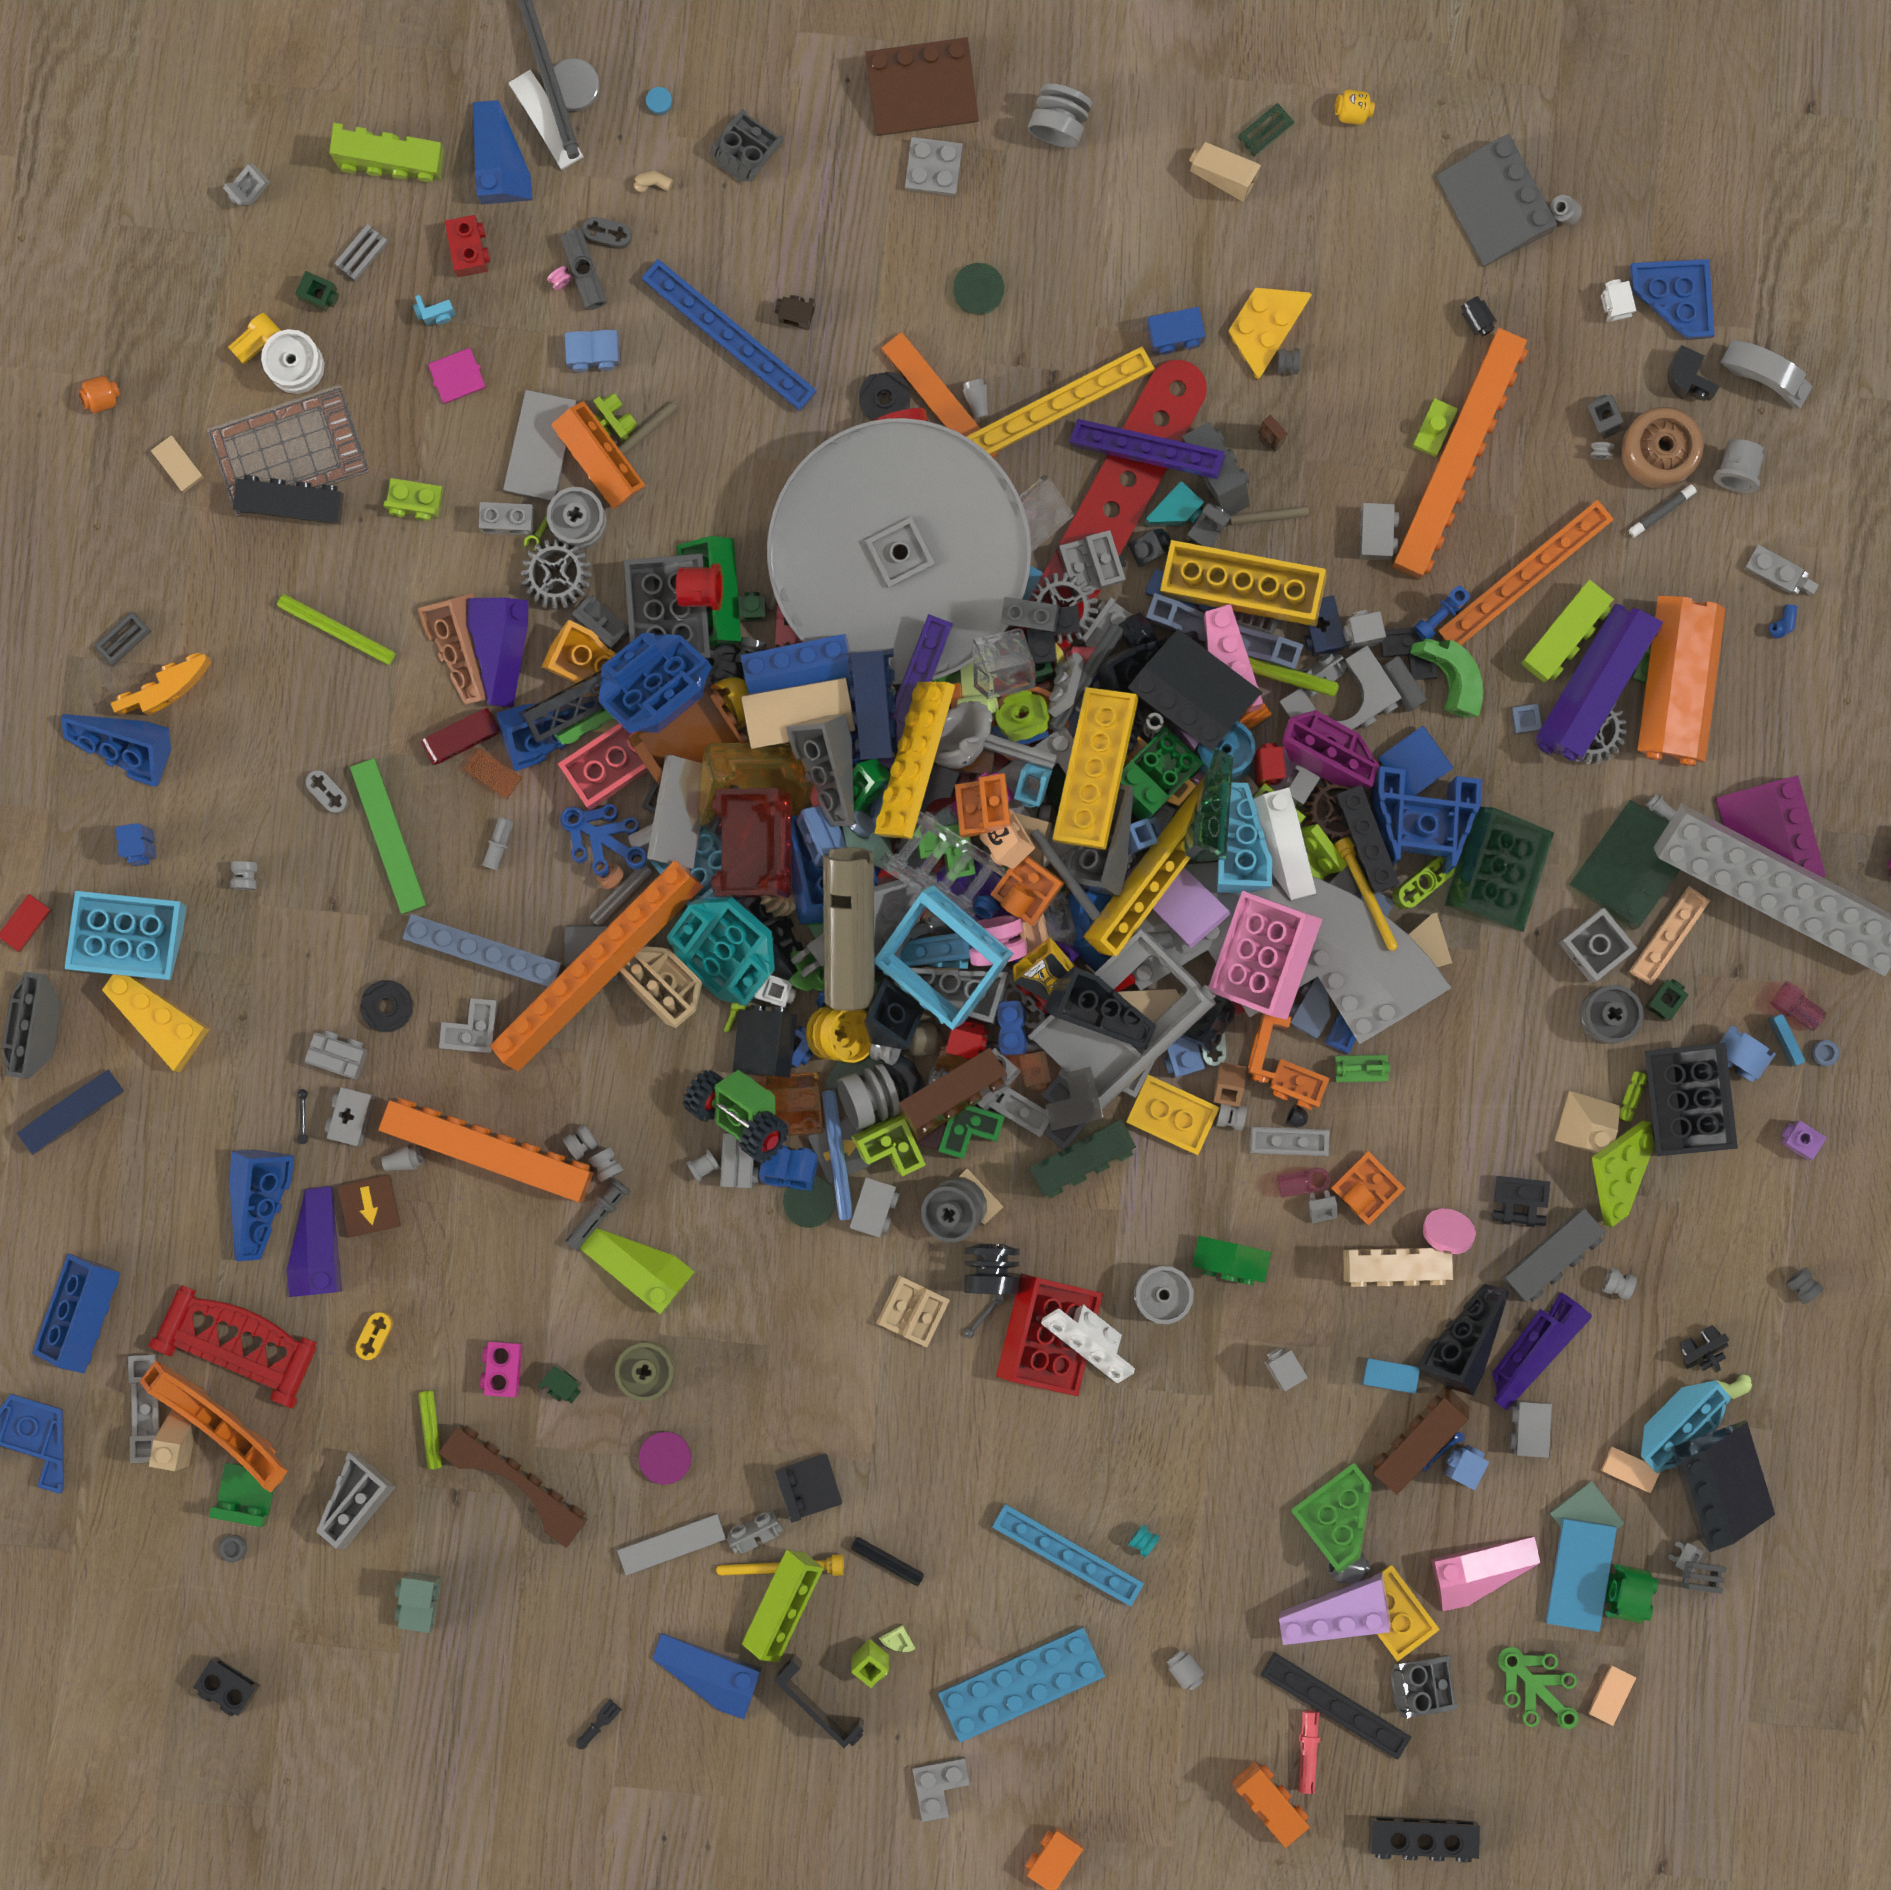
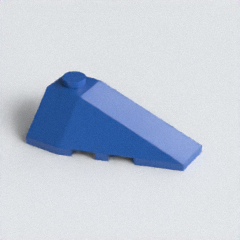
M499 100L473 102L477 197L481 205L532 201L531 175Z
M63 714L61 716L64 739L89 754L93 752L99 754L106 759V764L111 767L114 765L119 766L127 771L126 776L135 781L155 787L159 785L171 751L169 728L139 720Z
M255 1149L232 1151L229 1182L236 1261L261 1259L272 1232L270 1226L275 1213H279L282 1207L279 1204L284 1190L289 1189L292 1181L293 1155Z

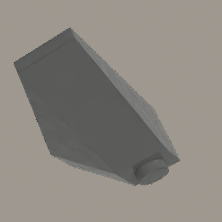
M845 714L823 716L787 726L786 729L792 752L796 760L801 759L807 771L804 774L807 781H812L819 793L817 800L831 827L854 824L852 739Z

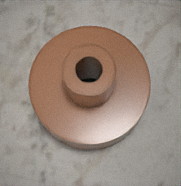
M609 863L608 874L602 877L596 876V880L604 889L613 887L616 890L623 883L621 879L624 872L617 863Z

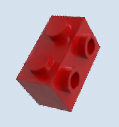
M476 215L445 220L453 268L457 277L488 272L486 263H491L488 247L483 248L482 238H486L483 222L479 223Z

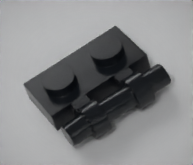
M1496 1176L1494 1202L1504 1203L1503 1211L1493 1210L1492 1220L1502 1221V1224L1505 1225L1520 1223L1532 1228L1535 1225L1545 1226L1546 1216L1537 1215V1207L1548 1208L1550 1181ZM1514 1204L1528 1206L1527 1214L1513 1212Z

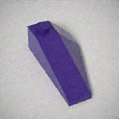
M332 1186L305 1189L286 1270L289 1297L342 1291Z

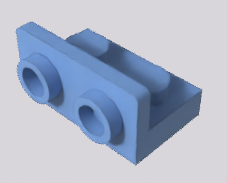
M1179 1037L1166 1050L1168 1058L1164 1059L1165 1067L1168 1074L1173 1073L1174 1078L1205 1069L1198 1044Z

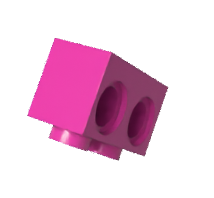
M489 1341L488 1346L483 1347L482 1362H486V1372L481 1373L480 1389H484V1395L519 1396L523 1343ZM499 1348H503L508 1352V1360L505 1363L498 1362L495 1357V1353ZM496 1375H502L506 1379L504 1389H497L494 1386L493 1379Z

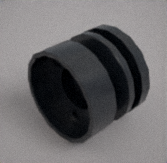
M979 1244L965 1247V1254L977 1256L976 1261H965L966 1266L976 1268V1273L964 1275V1293L1019 1294V1276L1007 1274L1008 1268L1019 1266V1262L1008 1261V1255H1020L1019 1248H1013L1005 1244Z

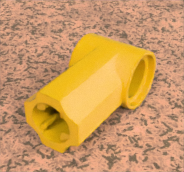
M261 313L249 323L248 330L228 348L245 365L263 349L271 336L281 330L266 313Z

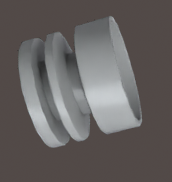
M1046 83L1040 89V97L1036 101V105L1040 109L1033 110L1028 124V131L1038 139L1065 148L1078 147L1084 130L1081 123L1087 121L1088 112H1090L1093 102L1089 97L1073 88Z
M881 1063L873 1065L872 1070L868 1067L863 1069V1081L856 1073H851L837 1080V1089L843 1109L850 1124L857 1131L875 1123L874 1112L882 1121L887 1120L888 1114L891 1117L900 1114L899 1098L895 1084L887 1069Z

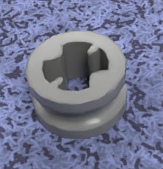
M1594 442L1591 444V448L1594 450L1590 454L1592 459L1611 460L1614 458V454L1611 453L1615 448L1614 444L1608 442Z

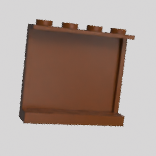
M707 686L704 688V694L701 699L659 733L638 731L627 738L659 786L665 755H673L710 765L711 771L704 807L725 794L730 785H738L757 771L762 777L766 775L760 767L764 764L763 760L756 751L751 753L748 748L750 745L748 737L743 731L738 733L735 726L738 725L735 717L730 711L724 712L721 706L725 702L717 690L712 693Z

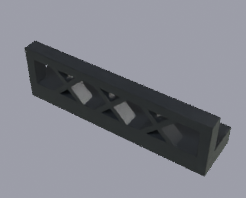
M602 670L518 713L522 722L527 723L536 742L542 741L603 708L599 702L600 689L599 692L593 690L601 686ZM588 692L598 695L595 705L591 708L580 706L583 695ZM577 698L576 704L570 702ZM565 704L575 707L572 717L568 720L557 718L560 707ZM579 709L585 710L577 714ZM554 710L553 716L547 715ZM542 716L550 718L549 729L539 734L533 721ZM556 721L562 722L554 727Z

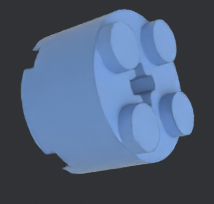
M1730 1025L1719 1042L1726 1043L1728 1067L1735 1066L1737 1068L1735 1073L1752 1083L1754 1080L1758 1081L1776 1054L1769 1051L1768 1047L1745 1032L1742 1034L1737 1030L1738 1028Z

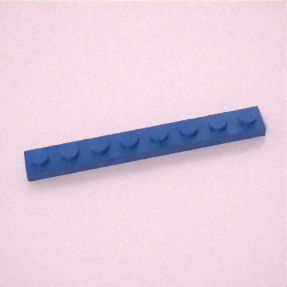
M657 259L642 276L641 279L644 283L798 411H801L817 393L815 388L662 261Z

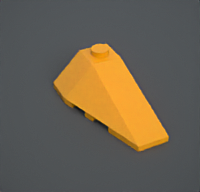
M568 620L552 642L541 668L573 683H577L602 670V665L616 654L593 631ZM600 686L593 690L599 692Z

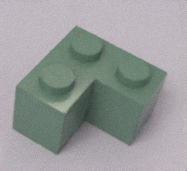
M409 1572L402 1577L401 1581H397L395 1597H399L395 1612V1621H399V1629L430 1633L433 1630L441 1583L440 1576Z

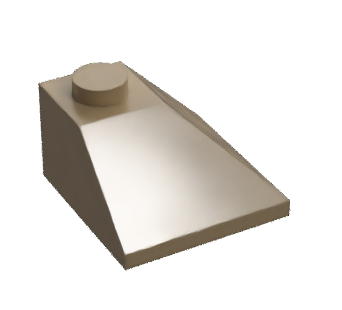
M1568 1091L1554 1141L1597 1154L1616 1139L1620 1106Z

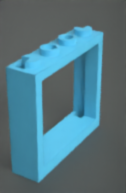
M933 885L921 892L876 956L875 964L883 970V974L894 979L904 992L910 993L916 998L924 1009L930 1010L937 1016L941 1024L945 1023L954 1030L965 1022L1014 953ZM927 908L993 964L960 1011L894 955Z

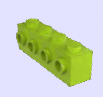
M1589 579L1520 664L1543 683L1550 678L1554 681L1564 669L1560 666L1566 658L1571 660L1580 648L1576 645L1580 640L1584 638L1587 641L1596 630L1593 624L1597 619L1600 618L1603 621L1610 613L1612 607L1609 605L1614 598Z
M786 1549L742 1645L760 1660L779 1663L824 1568L806 1553Z

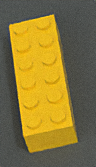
M1171 540L1160 592L1162 596L1178 601L1215 608L1231 604L1233 611L1316 627L1327 572L1324 568Z

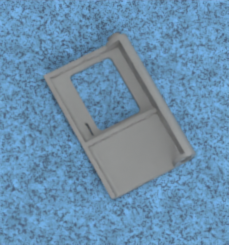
M1140 929L1127 942L1117 957L1112 956L1094 974L1098 975L1111 988L1115 989L1146 958L1153 955L1187 987V992L1154 1022L1157 1026L1147 1050L1061 1020L1053 1015L1047 1017L1028 1035L1031 1040H1034L1084 1089L1085 1097L1098 1110L1106 1107L1216 1004L1214 992L1206 985L1202 987L1143 929Z

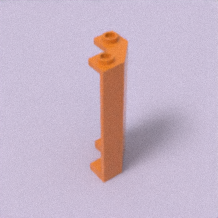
M1658 596L1655 618L1661 620L1663 624L1657 637H1654L1651 644L1638 751L1646 754L1647 759L1662 760V756H1672L1680 760L1681 765L1696 766V762L1706 763L1726 608L1718 603L1709 601L1697 603L1692 601L1693 598Z

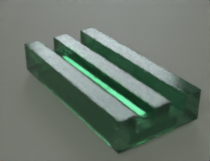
M1277 103L1239 134L1238 139L1245 143V147L1252 151L1251 154L1255 157L1293 126L1294 121ZM1276 112L1280 114L1252 139L1247 137ZM1281 121H1286L1257 147L1254 145Z

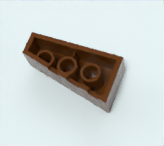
M988 1048L899 1102L901 1116L905 1118L912 1134L919 1141L948 1120L957 1116L967 1107L980 1102L983 1099L982 1097L989 1092L994 1093L1005 1086L1004 1082L1007 1081V1073L991 1048Z
M1445 1386L1438 1395H1435L1430 1400L1425 1410L1414 1417L1409 1424L1410 1427L1404 1434L1400 1433L1392 1441L1390 1450L1387 1453L1382 1452L1373 1462L1375 1465L1373 1475L1398 1495L1469 1420L1470 1406Z

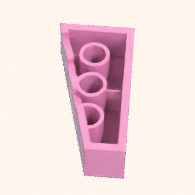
M1231 604L1206 611L1204 615L1206 650L1258 688ZM1261 695L1247 713L1261 709L1263 705Z

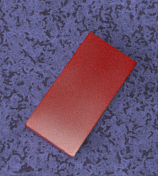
M28 894L1 930L0 939L18 952H21L52 910L34 896Z

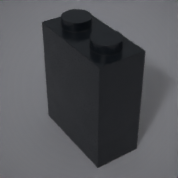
M750 1005V1010L739 1009L732 1072L739 1070L744 1074L790 1078L797 1015L787 1013V1008L771 1006V1011H766V1006Z

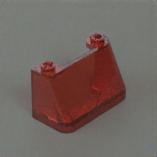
M779 788L716 789V796L713 797L712 807L713 811L717 812L718 816L722 818L721 870L717 871L716 876L712 877V890L715 892V896L789 898L791 894L792 801L790 794Z

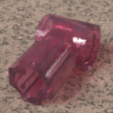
M1785 981L1770 1002L1775 1009L1787 1016H1792L1811 1031H1815L1827 1014V1012L1806 998L1805 993L1788 981Z
M1322 1168L1277 1175L1281 1198L1323 1191L1330 1184L1329 1173ZM1315 1172H1321L1325 1176V1183L1321 1187H1315L1311 1183V1176Z

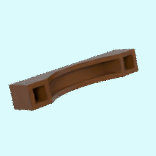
M468 1425L465 1427L458 1426L438 1454L459 1469L474 1468L488 1470L502 1475L515 1483L528 1495L541 1517L545 1533L567 1548L588 1519L584 1517L586 1513L575 1504H572L570 1507L563 1502L564 1496L555 1489L551 1488L549 1491L541 1485L543 1481L535 1474L530 1472L527 1475L520 1470L522 1465L511 1457L505 1459L499 1454L500 1449L490 1441H487L485 1444L478 1439L479 1433Z

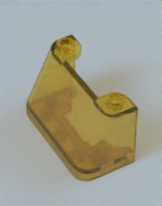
M711 743L707 745L702 758L698 803L700 826L709 825L730 785H737L741 791H745L763 805L761 810H772L775 820L781 824H784L787 816L800 815L801 811L807 808L814 784L812 781H807L804 775L807 771L801 759L796 760L791 744L780 743L752 749L750 743Z

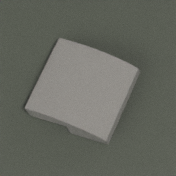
M1110 530L1086 536L1083 540L1060 545L1057 548L1064 572L1069 574L1068 581L1071 582L1074 575L1079 576L1078 586L1084 580L1088 583L1083 589L1084 591L1091 588L1097 591L1126 580ZM1069 587L1072 597L1079 594L1075 589Z

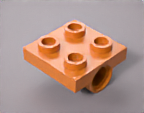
M1028 855L1014 869L1008 868L990 895L1001 902V906L1009 913L1022 918L1031 926H1035L1064 882Z
M1369 1151L1330 1187L1367 1226L1406 1189Z

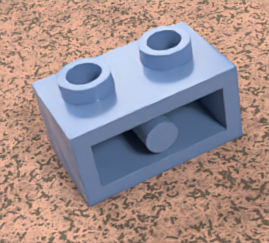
M1468 1444L1465 1449L1457 1446L1456 1450L1451 1449L1445 1463L1448 1466L1444 1474L1476 1490L1489 1461L1483 1459L1485 1453Z

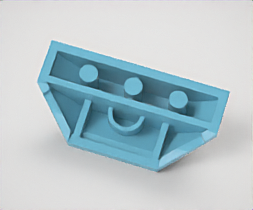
M1716 1380L1682 1387L1644 1425L1641 1457L1656 1473L1676 1467L1671 1447L1714 1432L1722 1421L1726 1404H1729L1731 1397Z

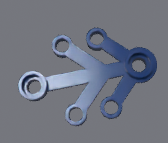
M607 804L603 808L585 812L578 807H569L562 812L560 823L566 831L570 832L573 846L571 856L576 863H584L588 859V852L582 845V831L590 836L594 858L592 868L597 876L602 877L609 872V865L604 859L602 844L624 857L628 866L632 869H642L647 864L648 859L643 848L638 846L629 848L609 836L623 832L631 835L639 831L640 826L635 818L628 817L621 822L597 827L588 823L603 818L608 822L615 821L618 818V811L614 805ZM608 810H614L612 816H606ZM571 818H578L576 823H569ZM630 823L636 824L633 829H627V825ZM583 851L584 855L582 857H575L577 852ZM635 857L642 858L639 863H633ZM600 864L605 865L602 871L596 870Z

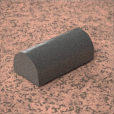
M1397 656L1382 666L1402 697L1400 701L1408 712L1422 705L1427 700L1400 657Z

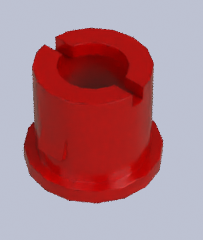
M713 563L711 567H679L676 577L678 605L680 607H712L713 611H720L723 602V573L721 565Z

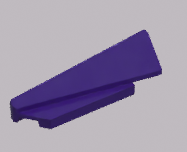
M1562 1292L1558 1295L1548 1314L1540 1309L1494 1369L1493 1381L1496 1383L1497 1391L1494 1401L1505 1410L1509 1409L1585 1326L1592 1315Z

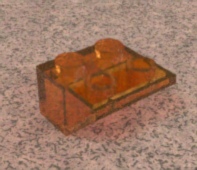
M819 1072L791 1074L790 1078L766 1076V1090L771 1091L775 1095V1115L786 1122L789 1127L787 1128L789 1134L786 1136L823 1134Z

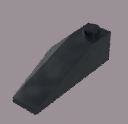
M1196 631L1185 633L1200 645ZM1170 637L1125 649L1105 662L1096 674L1100 688L1131 693L1128 689L1130 684Z
M764 875L740 892L734 899L772 931L774 967L786 978L790 979L798 972L796 966L791 961L790 954L795 951H802L804 948L801 942L796 941L791 928L794 925L791 918L787 919L786 916L774 917L771 912L766 913L764 904H760L762 900L757 895L760 891L758 884L766 878V875Z
M1074 966L1053 986L1044 1009L1056 1018L1147 1050L1157 1026L1098 975Z
M1484 1283L1463 1306L1464 1311L1454 1321L1450 1320L1446 1325L1447 1329L1438 1339L1434 1338L1428 1344L1417 1368L1450 1389L1473 1396L1484 1375L1509 1292Z

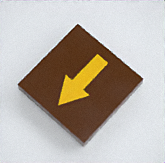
M390 1175L337 1186L348 1238L401 1226Z

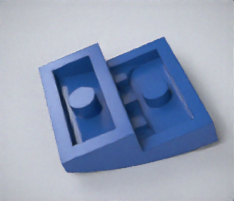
M1424 725L1378 757L1384 767L1406 769L1404 794L1411 796L1417 795L1454 768Z

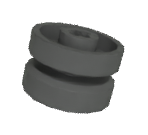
M1620 985L1601 987L1590 992L1583 1000L1579 1010L1580 1024L1585 1034L1593 1041L1602 1044L1620 1043L1632 1038L1640 1029L1643 1021V1006L1638 996L1628 988ZM1608 1010L1613 1012V1019L1608 1018L1607 1015L1610 1014Z
M951 1177L943 1180L925 1197L921 1207V1218L925 1228L933 1237L943 1242L955 1243L967 1238L983 1222L987 1213V1200L983 1191L975 1182L965 1177Z

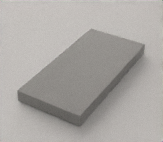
M525 390L503 488L504 492L545 501H551L557 494L567 446L558 437L551 424L570 407L576 405V400Z
M665 755L647 859L671 864L676 860L687 869H693L711 771L710 765L673 755Z

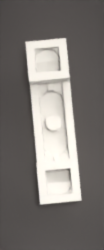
M531 70L508 83L529 115L561 171L584 158L579 148V157L575 159L568 158L567 152L563 148L548 96Z

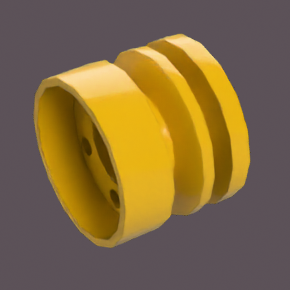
M828 1005L819 1008L811 1015L807 1023L806 1040L808 1047L814 1055L824 1060L855 1063L865 1059L870 1054L872 1045L864 1022L867 1012L862 1009L840 1011Z

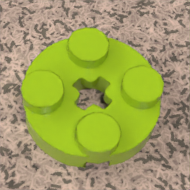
M1022 690L1008 695L1003 700L1004 704L1000 710L998 708L996 711V721L999 729L1013 742L1032 738L1037 734L1044 733L1048 728L1047 722L1050 713L1047 712V703L1041 695H1034L1031 691ZM1025 712L1027 716L1019 719L1020 713Z

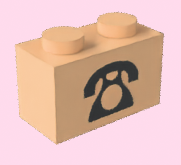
M1009 809L1011 826L981 834L979 837L989 847L991 851L990 856L996 864L1014 869L1035 847L1014 811Z

